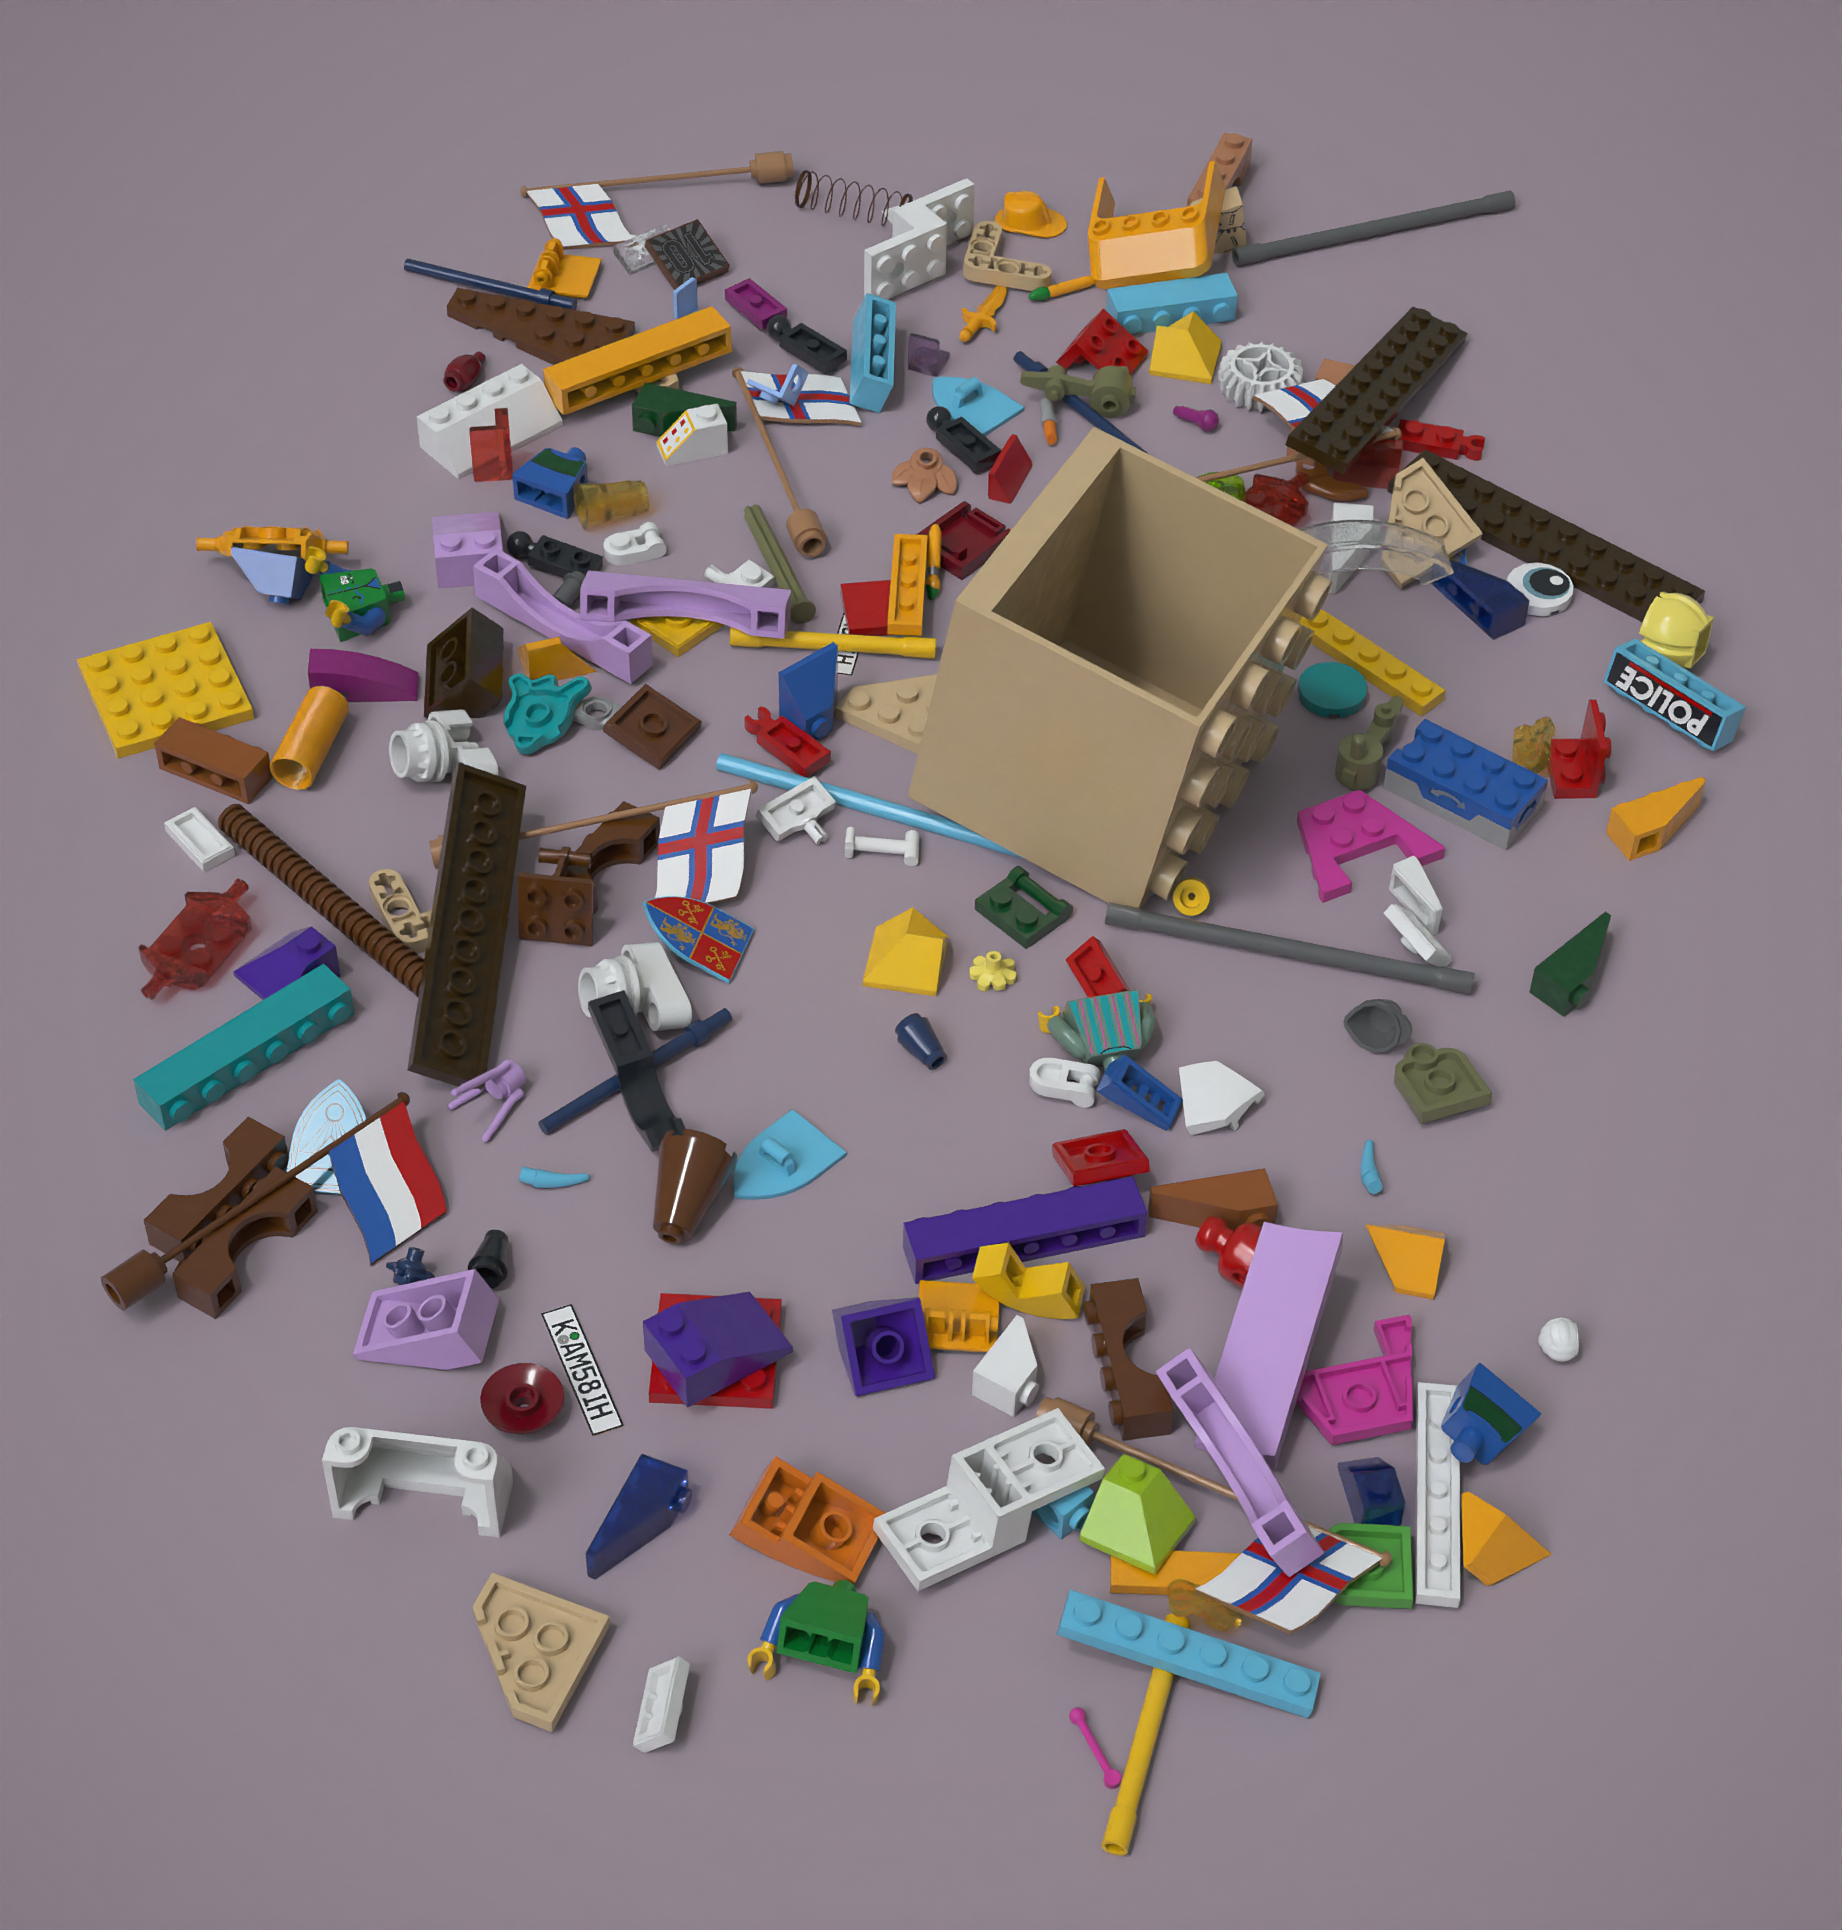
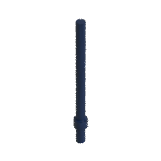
M409 258L404 262L405 271L536 303L560 306L572 310L577 308L576 299L556 295V292L545 288L540 290L531 289Z
M1022 351L1017 352L1013 358L1014 362L1025 371L1047 372L1048 370L1041 362H1034ZM1064 395L1061 399L1094 427L1147 453L1078 396Z
M723 1008L704 1021L698 1019L685 1027L684 1033L652 1052L655 1068L690 1046L698 1047L709 1040L711 1033L732 1021L730 1012ZM616 1074L540 1120L538 1124L542 1132L546 1135L619 1091L620 1088Z

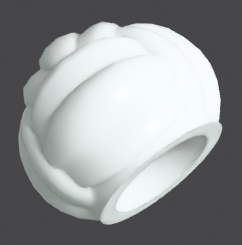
M1562 1317L1548 1321L1541 1328L1538 1337V1344L1542 1348L1543 1353L1548 1354L1551 1359L1559 1362H1565L1577 1356L1579 1348L1577 1324Z

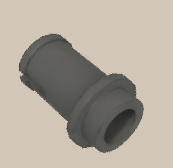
M578 571L567 573L563 578L564 583L552 596L569 608L580 596V587L586 576Z

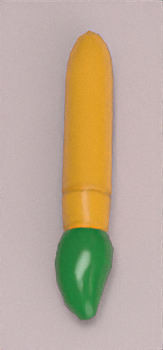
M1083 276L1048 287H1038L1030 292L1028 298L1029 300L1046 301L1049 297L1086 289L1094 285L1095 282L1092 276Z

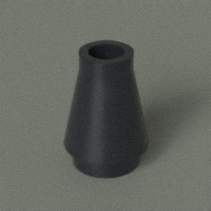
M495 1229L486 1232L483 1242L468 1264V1270L476 1269L490 1288L499 1286L508 1274V1236L504 1232Z

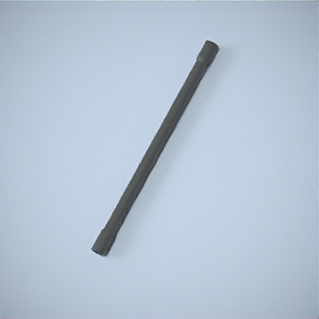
M1509 190L1486 195L1483 198L1263 244L1255 243L1232 249V259L1236 266H1241L1290 253L1481 213H1493L1512 209L1515 207V196Z
M1111 902L1108 904L1105 924L1170 934L1432 985L1439 989L1471 995L1475 975L1473 972L1447 967L1437 968L1148 912L1141 908Z

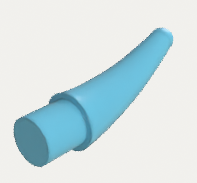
M1367 1140L1361 1158V1180L1369 1193L1376 1194L1382 1190L1383 1185L1374 1161V1143L1372 1140Z
M522 1166L519 1182L531 1184L536 1188H559L586 1182L590 1176L587 1173L563 1174Z

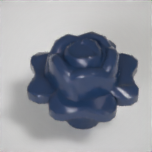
M409 1247L406 1258H402L397 1262H388L386 1267L394 1272L393 1282L398 1283V1285H404L435 1278V1275L427 1271V1267L422 1263L425 1251Z

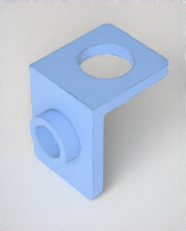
M693 277L673 292L674 320L700 311L697 301V280Z
M793 364L780 392L751 379H748L747 384L760 391L759 397L777 405L778 401L781 400L794 406L809 372L799 365ZM798 375L797 383L795 387L791 390L792 382L794 378Z

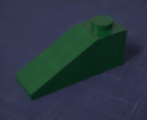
M645 382L632 404L633 431L661 437L687 409L717 403L727 422V432L735 431L737 428V404L735 401Z
M1605 911L1537 965L1534 969L1529 993L1563 1017L1576 1007L1578 1009L1582 1008L1592 995V990L1590 989L1606 940L1611 915Z

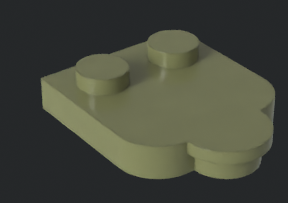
M1417 1043L1412 1045L1405 1053L1403 1059L1396 1064L1394 1074L1395 1086L1421 1124L1491 1104V1090L1466 1055L1457 1049H1436L1427 1043Z

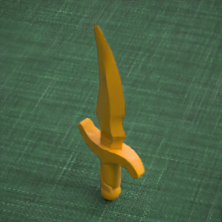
M996 285L985 301L977 306V312H969L966 308L961 309L962 319L967 323L959 333V339L962 342H968L979 328L987 327L991 331H996V321L990 316L995 315V310L1004 302L1007 287Z

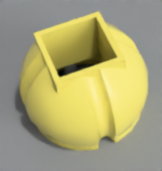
M1660 592L1662 598L1656 596L1643 620L1639 634L1643 635L1644 639L1640 641L1684 669H1691L1706 653L1714 617L1707 615L1702 606L1690 596L1681 593Z

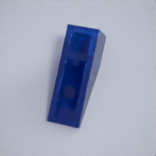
M1441 555L1433 558L1430 583L1492 640L1525 626L1530 600L1509 581Z
M641 1453L585 1553L588 1577L596 1580L669 1529L679 1512L685 1513L692 1498V1489L688 1485V1470Z

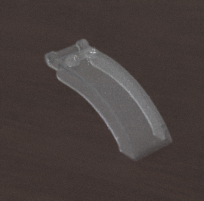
M1340 520L1298 529L1328 544L1318 572L1320 575L1345 570L1375 569L1408 575L1418 579L1422 585H1427L1454 573L1444 542L1435 536L1408 526L1376 520Z

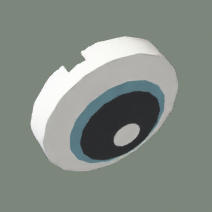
M1529 563L1516 567L1507 577L1505 595L1507 599L1509 597L1512 600V605L1521 612L1540 617L1551 616V612L1559 610L1560 613L1570 605L1574 585L1570 577L1559 568L1549 564Z

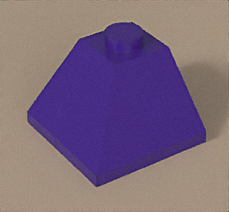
M312 926L289 933L233 971L234 977L262 1000L322 964H325L337 977L341 976L336 945Z
M919 1297L875 1300L832 1309L839 1351L855 1396L935 1379Z

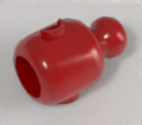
M1210 1216L1201 1225L1196 1235L1195 1243L1201 1251L1206 1253L1214 1252L1219 1255L1217 1262L1219 1275L1243 1290L1262 1226L1255 1223H1243L1233 1231L1228 1228L1222 1218Z

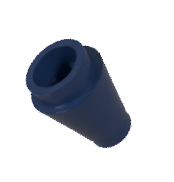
M913 1013L905 1017L896 1026L895 1033L898 1035V1043L926 1065L929 1070L936 1069L945 1062L947 1055L928 1018L921 1017L919 1013Z

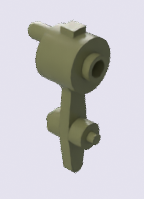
M1059 365L1051 366L1047 372L1024 371L1021 373L1020 378L1022 385L1045 391V397L1051 401H1059L1064 395L1087 396L1090 398L1091 407L1101 416L1107 418L1119 417L1126 413L1130 404H1134L1136 387H1132V379L1126 366L1103 367L1096 371L1092 380L1069 376L1066 369Z
M1394 696L1387 703L1379 704L1375 707L1374 717L1366 734H1350L1340 741L1335 776L1345 787L1363 790L1377 783L1383 756L1382 744L1389 743L1393 738L1394 728L1403 708L1404 700L1401 697Z

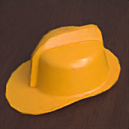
M1032 191L1007 192L1004 197L1003 209L998 211L995 216V222L1002 227V230L1051 238L1063 234L1067 229V221L1064 216L1055 210L1047 208L1041 197Z

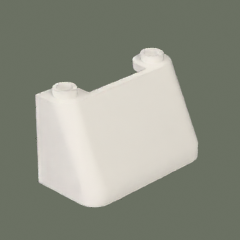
M345 1427L337 1430L330 1436L326 1444L322 1464L333 1518L354 1520L355 1510L361 1504L371 1501V1504L379 1505L384 1487L462 1496V1514L468 1516L472 1514L476 1517L479 1535L500 1538L513 1486V1473L510 1463L490 1445L476 1441L357 1427Z

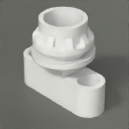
M463 709L431 712L428 720L421 723H412L406 730L395 731L390 738V762L394 773L400 778L410 777L417 782L429 781L434 783L442 781L446 773L451 772L453 775V770L459 762L498 775V766L488 747L479 748L476 742L466 741L470 735V727L473 722Z
M659 942L624 945L621 950V956H617L614 959H603L595 967L583 968L578 981L579 1000L583 1012L588 1017H591L588 1010V1001L625 990L635 1015L638 1012H643L653 1031L685 1028L691 1023L692 1009L690 1001Z

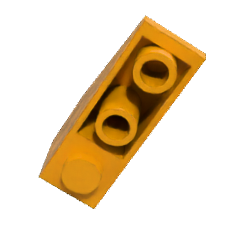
M1701 776L1690 781H1683L1676 786L1658 792H1651L1644 797L1612 807L1606 834L1629 861L1659 851L1700 806L1706 780Z

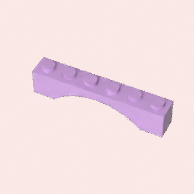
M497 548L473 565L476 597L548 638L560 636L561 643L565 647L631 684L653 666L652 635L626 620L601 622L580 619L579 613L571 610L547 592L520 561Z
M588 571L580 587V619L618 622L654 616L690 617L725 624L751 636L784 639L790 623L791 590Z
M1189 1347L1155 1372L1170 1396L1190 1423L1234 1491L1252 1528L1267 1552L1286 1575L1291 1577L1323 1555L1325 1552L1215 1379Z

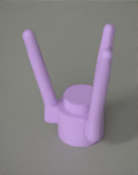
M505 1060L496 1068L451 1091L452 1096H460L450 1102L448 1108L453 1110L485 1090H488L496 1099L508 1098L482 1136V1140L488 1142L513 1105L524 1096L521 1087L526 1083L525 1074L517 1063L512 1060ZM485 1083V1086H484V1088H483L482 1090H480V1089H473V1088H475V1087H477V1086H479V1085Z

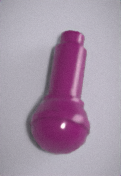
M1175 406L1173 409V415L1196 423L1205 432L1213 431L1219 424L1218 414L1211 409L1198 411L1185 406Z

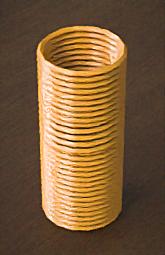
M317 686L308 690L269 765L270 772L280 784L296 790L307 789L312 785L349 712L348 702L338 691L324 686Z

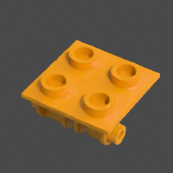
M552 238L546 242L545 251H542L527 288L536 290L545 288L555 291L556 295L588 298L602 258L564 254L562 242L557 238Z
M920 1280L919 1298L921 1300L929 1348L988 1352L997 1341L999 1302L984 1292L976 1283Z

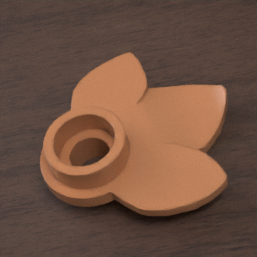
M932 448L916 450L910 460L897 465L892 473V485H908L911 496L919 504L926 500L935 489L948 495H954L957 481L954 471L943 464L941 454ZM928 460V461H931V462H929V463H924V462H922V461Z

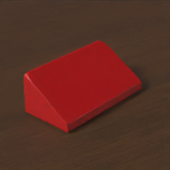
M1012 434L1008 438L989 472V499L1011 504L1032 468L1031 459L1017 435Z

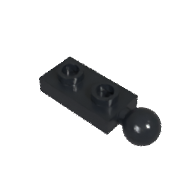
M782 315L773 316L767 323L769 336L774 340H778L782 349L823 374H827L847 360L846 349L803 323L792 328L789 319Z
M942 406L933 407L927 413V425L936 432V439L975 473L995 463L1002 450L963 417L952 421L951 413Z
M516 531L507 539V549L512 556L517 558L528 556L527 565L562 578L567 573H572L573 571L581 572L586 576L588 571L599 572L603 567V556L542 535L537 543H534L531 536L523 531Z

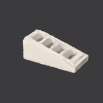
M1411 856L1393 864L1389 891L1407 910L1412 911L1432 935L1437 934L1443 908L1419 860L1415 856Z

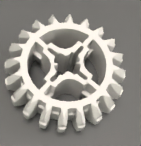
M1262 341L1256 345L1248 342L1246 347L1237 345L1235 350H1228L1227 356L1222 357L1218 370V381L1221 394L1226 395L1227 401H1235L1236 407L1245 406L1248 411L1258 409L1261 413L1265 409H1270L1254 400L1253 395L1303 384L1304 368L1301 366V360L1295 358L1294 352H1286V347L1277 348L1274 343L1264 345Z

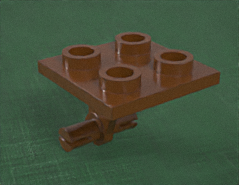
M540 847L538 862L558 865L553 876L519 872V939L592 946L593 880L566 877L569 866L591 868L592 853L571 851L570 847H562L561 850Z

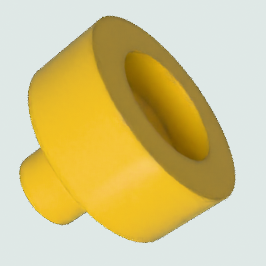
M1196 877L1183 879L1177 884L1173 892L1175 907L1185 915L1194 916L1202 913L1210 902L1211 894L1208 885Z

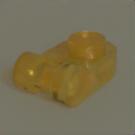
M1545 716L1537 719L1534 725L1523 724L1514 729L1513 762L1536 774L1546 768L1550 759L1551 737L1555 735V726L1550 717Z
M1183 1579L1174 1580L1169 1584L1167 1588L1168 1605L1170 1611L1175 1616L1186 1617L1193 1613L1205 1618L1206 1624L1220 1631H1228L1230 1627L1237 1628L1240 1626L1244 1614L1196 1594L1195 1588L1200 1587V1585Z

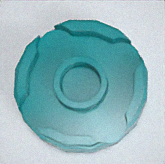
M1336 662L1317 663L1308 667L1300 675L1298 697L1304 707L1319 716L1330 718V714H1339V718L1348 717L1358 712L1365 704L1367 683L1363 675L1355 668L1346 664Z

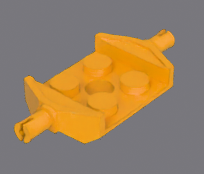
M243 525L238 528L235 527L229 532L225 531L217 538L197 537L196 539L197 551H218V553L225 556H232L231 547L263 549V547L269 546V544H276L277 550H297V547H301V558H304L305 553L311 546L320 548L325 552L326 556L328 553L349 554L348 540L328 541V538H325L319 529L313 531L308 526L293 528L282 526L249 527V525Z

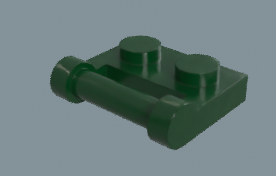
M1016 866L1009 872L1007 878L975 899L974 910L1027 949L1068 920L1073 912V906L1064 899L1058 900L1029 878V872L1021 866ZM1019 889L1023 890L1050 912L1044 915L1018 895L1016 891Z

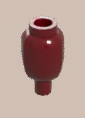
M478 351L474 355L464 354L453 359L447 365L444 373L443 382L446 388L453 392H463L471 387L481 375L482 364L486 360L485 355Z

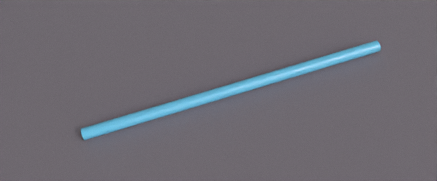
M720 753L716 762L717 770L788 791L810 779L725 753ZM819 781L836 801V805L1022 858L949 818Z

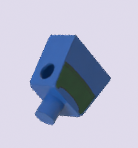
M572 447L567 453L552 448L543 449L512 474L514 500L569 519L588 486L585 453L577 447Z
M1479 1362L1457 1385L1442 1421L1441 1428L1445 1434L1454 1440L1450 1449L1452 1455L1457 1460L1467 1463L1475 1458L1481 1464L1488 1465L1525 1432L1542 1413Z

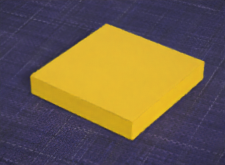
M676 616L630 619L631 624L651 634L653 641L677 657H680L725 625L704 619Z

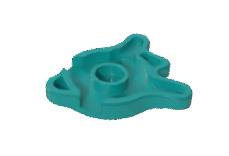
M520 673L510 677L508 685L512 691V698L506 707L503 720L517 751L521 754L534 753L541 747L558 740L568 731L573 722L577 704L592 691V686L587 678L577 677L562 686H558L557 678L552 674L535 680H531Z

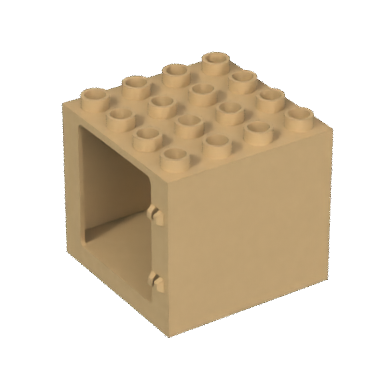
M1093 427L955 600L908 797L1107 903L1111 902L1142 909L1150 898L1151 893L1168 901L1173 895L1177 884L1181 881L1188 862L1178 857V855H1184L1188 849L1198 854L1203 851L1219 820V815L1210 811L1211 807L1216 808L1220 803L1230 809L1235 804L1250 774V770L1240 765L1243 761L1247 763L1250 759L1261 764L1277 738L1280 726L1266 720V717L1270 714L1278 718L1287 705L1296 686L1297 679L1283 673L1284 667L1295 670L1299 666L1314 636L1313 630L1300 624L1301 619L1305 617L1313 621L1316 618L1332 587L1333 581L1318 574L1328 544Z

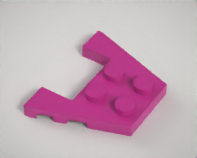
M1360 789L1298 811V828L1306 854H1309L1311 860L1312 875L1314 880L1317 881L1319 887L1318 895L1322 903L1351 893L1352 882L1339 866L1350 860L1394 844L1400 848L1407 858L1415 856L1421 866L1444 858L1445 848L1442 844Z
M1410 1314L1375 1321L1373 1331L1383 1356L1309 1371L1306 1370L1296 1403L1331 1445L1411 1430L1413 1399L1411 1376L1412 1318Z

